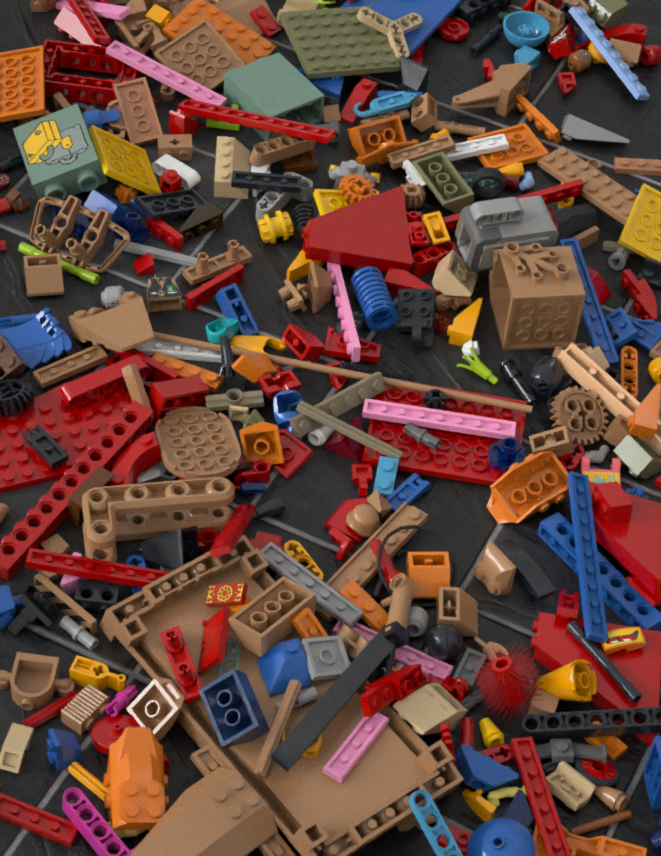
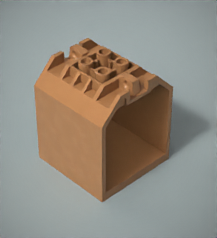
M571 246L542 247L541 253L548 252L549 250H556L558 252L557 261L550 262L547 259L543 261L555 266L558 263H566L570 267V272L566 279L560 280L556 278L553 272L537 266L539 272L543 274L542 282L538 284L531 281L532 273L525 260L520 259L522 265L526 266V273L524 276H517L514 273L515 266L512 259L504 256L503 249L493 250V270H490L489 273L490 303L503 350L556 348V346L570 345L572 342L575 344L586 293Z

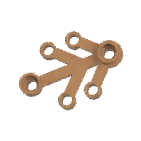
M508 242L503 247V254L512 259L515 266L514 273L517 276H524L526 273V266L522 265L520 259L526 261L532 273L531 281L533 283H541L543 274L539 272L537 266L553 272L556 278L564 280L569 276L570 267L568 264L558 263L555 266L543 261L544 259L550 262L557 261L558 252L556 250L541 253L542 246L539 243L519 246L515 242Z

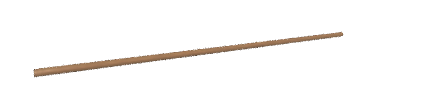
M153 332L155 340L221 352L220 346L222 345ZM231 347L233 355L237 356L242 354H265ZM267 354L272 363L359 380L371 375ZM383 377L384 384L425 393L427 390L439 389L444 392L445 397L532 413L533 406Z

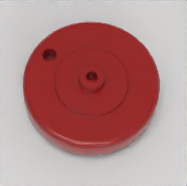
M117 714L115 717L111 715L106 716L94 724L91 731L92 744L99 752L109 755L110 744L115 743L121 737L125 728L141 726L134 717L129 715Z

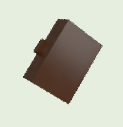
M99 466L68 498L67 521L77 527L84 522L82 511L83 494L91 488L110 486L109 481L114 476L113 473Z

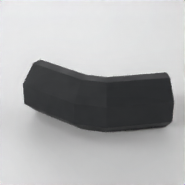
M588 204L565 207L551 212L558 223L559 235L555 247L559 245L558 243L562 239L572 238L593 226L600 227L597 211Z

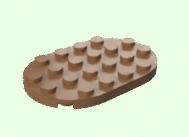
M181 407L167 412L166 417L162 420L159 419L156 423L155 435L161 449L162 461L169 472L187 480L226 477L238 468L241 462V448L232 423L224 414H216L206 407Z

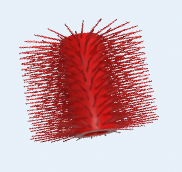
M524 650L514 660L513 656L512 658L509 657L510 653L505 656V652L503 656L502 653L501 655L499 654L500 657L495 654L497 658L492 656L495 660L492 661L490 659L492 663H487L489 666L474 667L489 670L488 672L483 671L485 673L481 674L489 676L487 677L489 679L480 676L482 678L480 680V686H482L480 690L482 693H486L481 697L483 699H492V706L494 702H497L495 711L502 705L501 712L506 707V704L508 705L506 712L512 706L511 712L513 714V706L514 711L515 706H517V713L518 705L523 711L520 704L524 706V701L527 703L525 699L536 700L526 695H542L530 692V690L537 692L534 689L541 691L543 688H536L533 684H529L532 682L538 687L537 683L541 686L542 682H538L541 676H536L538 672L533 668L535 663L531 664V668L529 665L531 662L527 654H525V659L521 656L525 652Z

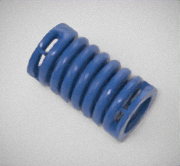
M364 267L355 272L351 278V285L367 326L375 331L391 327L397 321L398 313L381 271L376 267Z

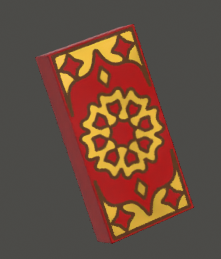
M245 582L209 585L205 605L208 607L245 605L248 585Z

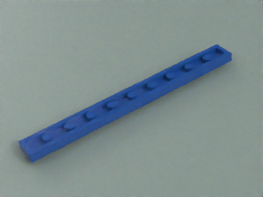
M570 471L567 475L585 636L587 640L604 644L608 640L589 479L588 475Z

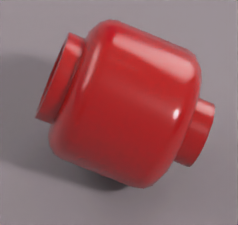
M647 45L641 49L640 60L643 65L653 66L661 62V48L658 45Z

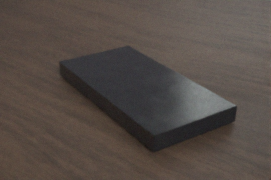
M193 188L135 197L134 203L152 221L188 216L198 206L207 203Z

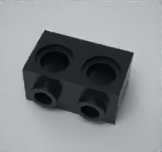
M79 579L74 601L88 613L104 616L106 609L119 603L120 584Z

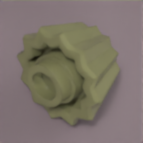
M254 409L250 415L248 413L245 415L241 423L244 424L243 428H246L258 422H264L265 419Z

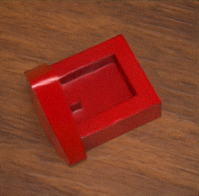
M332 527L328 533L331 540L340 546L336 558L342 561L355 549V545L352 539L335 527Z

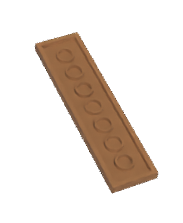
M563 146L537 160L538 167L563 183L582 179L584 187L581 196L622 224H626L637 195Z

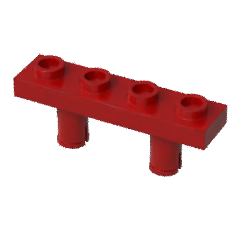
M179 625L160 632L159 635L181 694L184 696L185 704L187 705L202 699L199 693L202 684Z

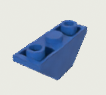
M461 744L454 751L456 765L464 779V783L475 790L482 789L483 794L510 786L519 778L520 774L514 772L510 767L499 764L493 758L475 751L471 746Z

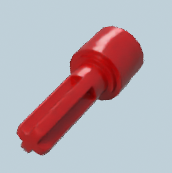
M379 538L370 542V547L376 559L379 546L382 543ZM383 547L380 563L385 574L384 579L390 586L392 579L402 572L396 571L385 547Z

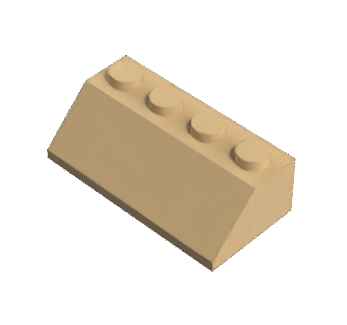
M217 136L214 197L248 199L249 189L231 187L233 170L250 171V150L235 137Z

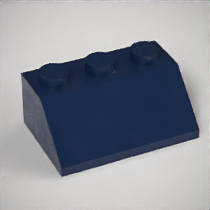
M234 668L199 689L222 748L252 742L270 731L247 674Z

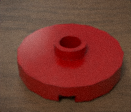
M446 18L438 27V32L440 36L447 40L460 41L469 35V25L460 18Z

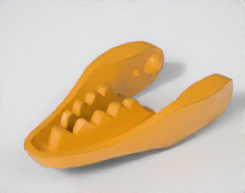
M235 335L229 341V344L235 348L265 353L263 350L265 345L281 351L287 348V344L284 341L269 336Z

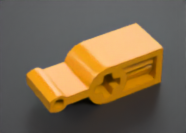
M77 655L69 669L70 680L74 684L85 687L90 683L100 691L108 687L117 690L118 693L126 689V676L109 672L107 665Z

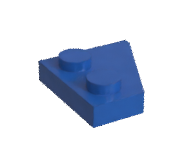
M631 318L630 321L639 333V336L631 341L650 351L661 339V322H654L652 319L641 320L640 318Z

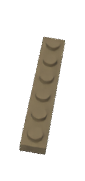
M375 372L316 404L314 407L337 417L365 402V398L370 399L386 390L382 373ZM302 413L289 419L293 434L297 438L323 425Z

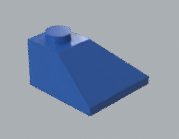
M299 638L277 643L257 660L258 668L270 697L284 694L290 680L296 679L302 683L301 689L311 687L306 655Z

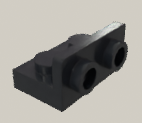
M645 258L637 279H645L650 288L661 291V262Z

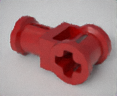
M428 673L424 684L425 686L430 683H439L453 697L457 695L455 699L458 702H461L464 695L469 691L468 682L459 677L452 678L447 676L445 679L433 676L432 673Z

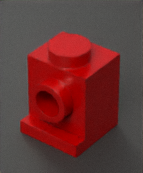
M169 169L160 175L161 192L184 190L182 187V177L177 174L176 170Z

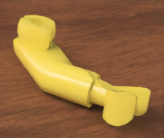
M518 786L503 787L489 792L487 798L490 803L499 806V798H515L519 795L527 796L524 786L522 788H518Z

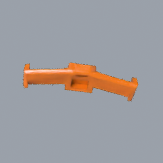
M416 139L405 142L387 141L380 144L377 150L363 157H356V162L366 167L377 161L383 164L388 162L387 153L419 144V141Z

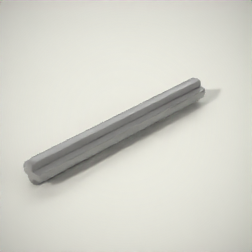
M115 239L114 248L116 249L123 240ZM130 242L124 249L126 252L143 256L151 252L152 258L189 267L196 265L198 261L197 257Z

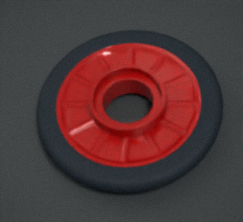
M578 757L575 760L576 770L595 785L612 786L618 783L621 778L619 767L608 757L606 763H602L601 760Z

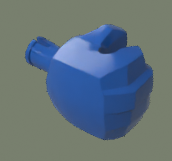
M295 390L279 392L275 395L273 402L274 418L277 425L282 429H287L291 434H293L289 419L300 414V412H293V410L297 408L300 401H303V396Z

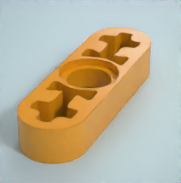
M295 540L286 542L284 544V552L297 562H307L309 565L305 568L323 581V572L303 546Z

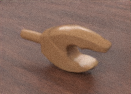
M477 636L473 639L483 647L482 652L487 655L486 658L489 657L492 661H494L492 656L497 658L495 654L498 656L501 653L503 656L505 652V656L509 654L502 645L500 650V644L490 641L486 644Z

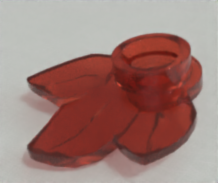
M436 311V318H434V329L436 332H447L448 326L451 325V314L449 312L442 311L438 313Z

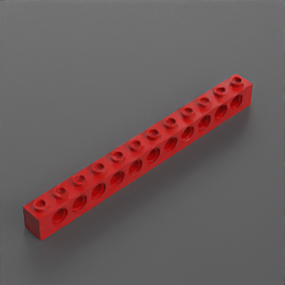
M136 400L123 409L122 414L118 418L113 419L111 426L101 432L99 439L89 445L86 453L77 458L71 469L68 468L64 472L59 482L56 481L52 485L51 490L40 498L38 504L34 508L29 509L26 517L21 522L16 523L13 531L3 537L0 543V576L8 581L26 562L29 548L38 549L41 543L67 517L68 498L99 466L109 471L120 454L153 423V410Z

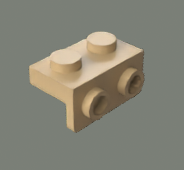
M561 761L557 769L546 776L551 794L558 797L568 808L574 811L586 805L596 789V785L565 761Z

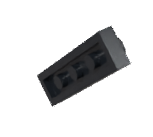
M233 170L231 187L300 193L302 176Z

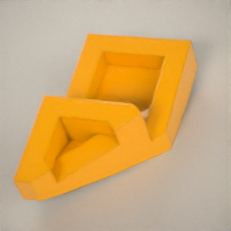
M465 789L462 797L472 811L485 822L494 819L497 807L482 797V789H477L475 792Z

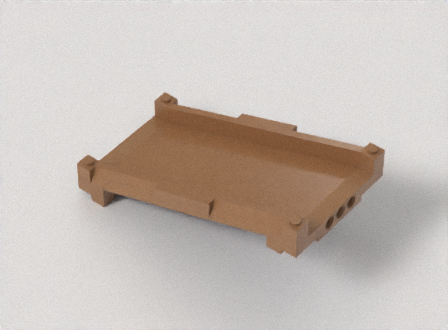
M243 535L232 552L212 558L209 551L144 586L140 592L106 609L100 627L110 642L118 639L153 680L156 677L170 679L180 691L159 633L179 625L194 666L198 668L204 631L202 620L208 621L224 607H208L205 605L209 585L245 582L248 585L246 596L253 600L274 584L275 581L266 572L269 564L258 548L254 549L247 537ZM295 629L280 642L299 638L301 642L303 638ZM226 645L224 662L218 661L203 675L199 676L202 687L234 668L247 674L270 729L277 714L275 703L282 700L284 694L269 696L257 665V660L261 658L260 656L246 649L243 645ZM310 676L311 687H315L319 697L318 700L338 678L312 681ZM368 680L365 681L322 731V744L317 757L306 758L302 755L288 772L272 760L264 778L257 777L253 770L269 732L252 742L222 748L202 699L187 705L183 700L180 713L176 718L200 749L210 744L228 769L238 771L267 802L275 824L286 835L301 856H349L413 815L414 813L408 803L409 796L413 792L425 790L431 795L434 803L451 793L464 780L452 763L454 757L443 741L439 740L428 747L390 705L379 711L380 714L389 718V723L344 781L339 783L322 773L323 767L364 717L360 695L365 693V687L370 684ZM318 700L302 705L301 709H292L284 729L286 737ZM316 738L315 741H314L310 746H312V745H314L315 743H317L318 738ZM418 794L415 797V802L419 807H423L425 799L422 795Z

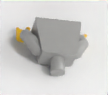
M355 160L342 161L340 167L330 164L328 170L330 179H336L334 190H339L342 178L345 175L349 176L350 173L354 176L358 173L360 177L364 175L366 180H371L370 184L380 183L381 174H369L366 166L357 164Z

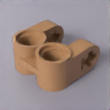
M343 624L335 635H341L346 652L354 659L369 643L367 639L346 624Z

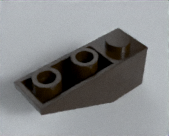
M212 201L198 206L178 231L184 236V243L223 226V212Z

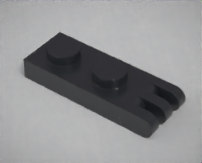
M40 425L35 426L36 431L31 428L28 430L29 434L26 431L22 433L24 440L52 469L69 460L68 454Z

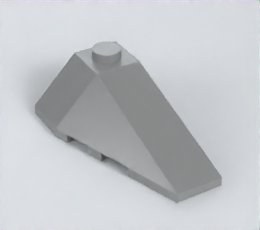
M571 114L564 117L560 134L563 135L562 138L568 141L573 139L627 144L630 141Z

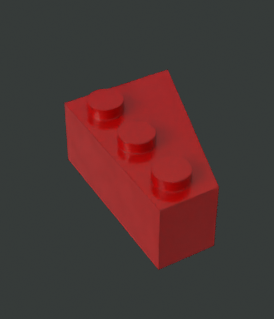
M198 375L152 383L147 396L151 409L154 411L153 423L151 425L155 427L157 421L166 417V413L171 410L190 406L199 407L205 404V396L209 394L210 388Z

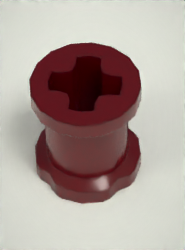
M503 173L505 187L517 191L520 176L512 177Z

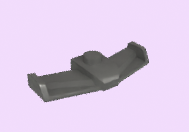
M552 738L550 743L535 746L539 759L551 758L552 763H560L561 761L566 763L574 762V757L601 760L602 763H606L607 760L606 747L603 743L600 746L573 743L570 738Z

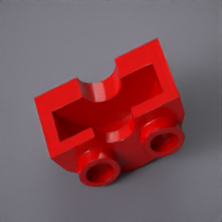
M292 370L278 372L274 378H271L270 375L258 377L259 385L269 399L273 401L275 395L279 392L295 389L299 391L302 385Z

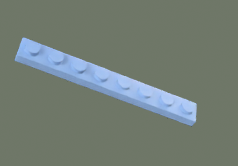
M572 6L569 13L635 99L647 100L650 95L646 91V87L631 72L629 65L614 50L612 43L604 37V33L595 25V21L587 15V11L584 8Z

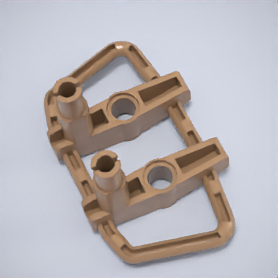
M69 195L66 201L48 196L41 198L36 205L29 235L30 241L41 251L48 254L60 253L61 259L91 272L102 273L110 267L129 245L131 239L129 232L111 221L112 214L102 208L97 213L82 207V201L72 195ZM45 204L62 207L54 218L50 230L40 224ZM78 213L93 219L88 229L84 232L81 243L73 238L67 239L73 231ZM66 222V225L60 228L61 224ZM108 228L123 236V241L101 266L90 264L103 245ZM97 235V238L91 241V238ZM65 241L66 247L73 256L59 250Z

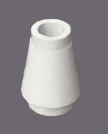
M323 424L309 432L308 440L314 446H321L334 432V429Z

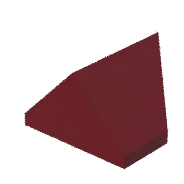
M360 416L348 423L363 431ZM338 431L334 432L324 445V449L357 463L363 457L365 448L364 444Z

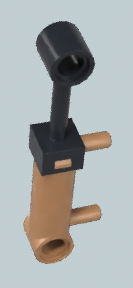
M400 573L392 579L390 583V589L393 591L392 596L381 600L382 607H390L386 626L381 627L380 634L395 645V647L385 658L384 667H379L373 672L370 683L392 673L396 649L407 645L410 632L407 630L412 599L418 593L419 587L404 573Z

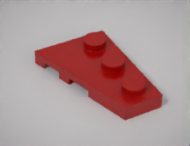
M328 327L324 356L352 360L351 355L347 354V342H344V332L340 334L334 332V328ZM360 338V360L379 363L381 345Z

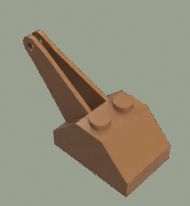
M525 63L501 65L493 72L492 81L454 96L451 106L454 109L494 107L497 114L506 117L517 104L515 96L519 93L525 96L528 92L532 66Z

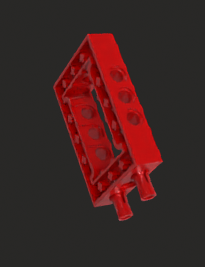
M45 39L43 45L45 57V97L52 98L53 94L60 92L66 100L107 106L111 101L117 100L113 89V84H116L114 80L65 75L57 72L59 67L119 75L118 83L138 79L141 76L150 77L106 54L107 47Z

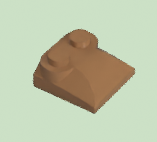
M490 540L486 544L481 561L474 565V575L494 595L505 596L511 593L516 566Z

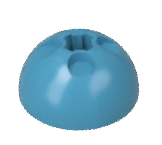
M517 11L505 17L503 30L507 40L515 47L521 48L523 45H526L530 48H535L547 38L550 25L543 16L537 13Z

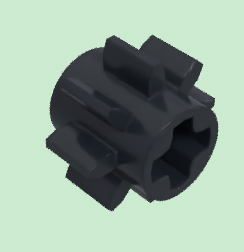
M439 389L427 390L426 396L423 398V404H427L426 408L444 410V405L447 404V397H443L444 392Z

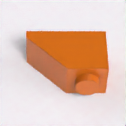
M242 354L232 365L234 370L254 384H258V377L270 375L273 378L277 373L267 354Z

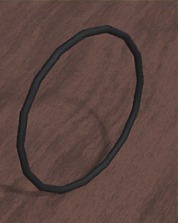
M418 525L400 526L388 533L380 544L376 563L380 580L391 595L393 591L384 579L380 563L382 549L389 537L405 529H419L429 532L442 542L450 554L454 569L450 587H455L457 566L454 554L446 541L433 530ZM436 601L420 605L411 603V606H418L420 608L435 607Z

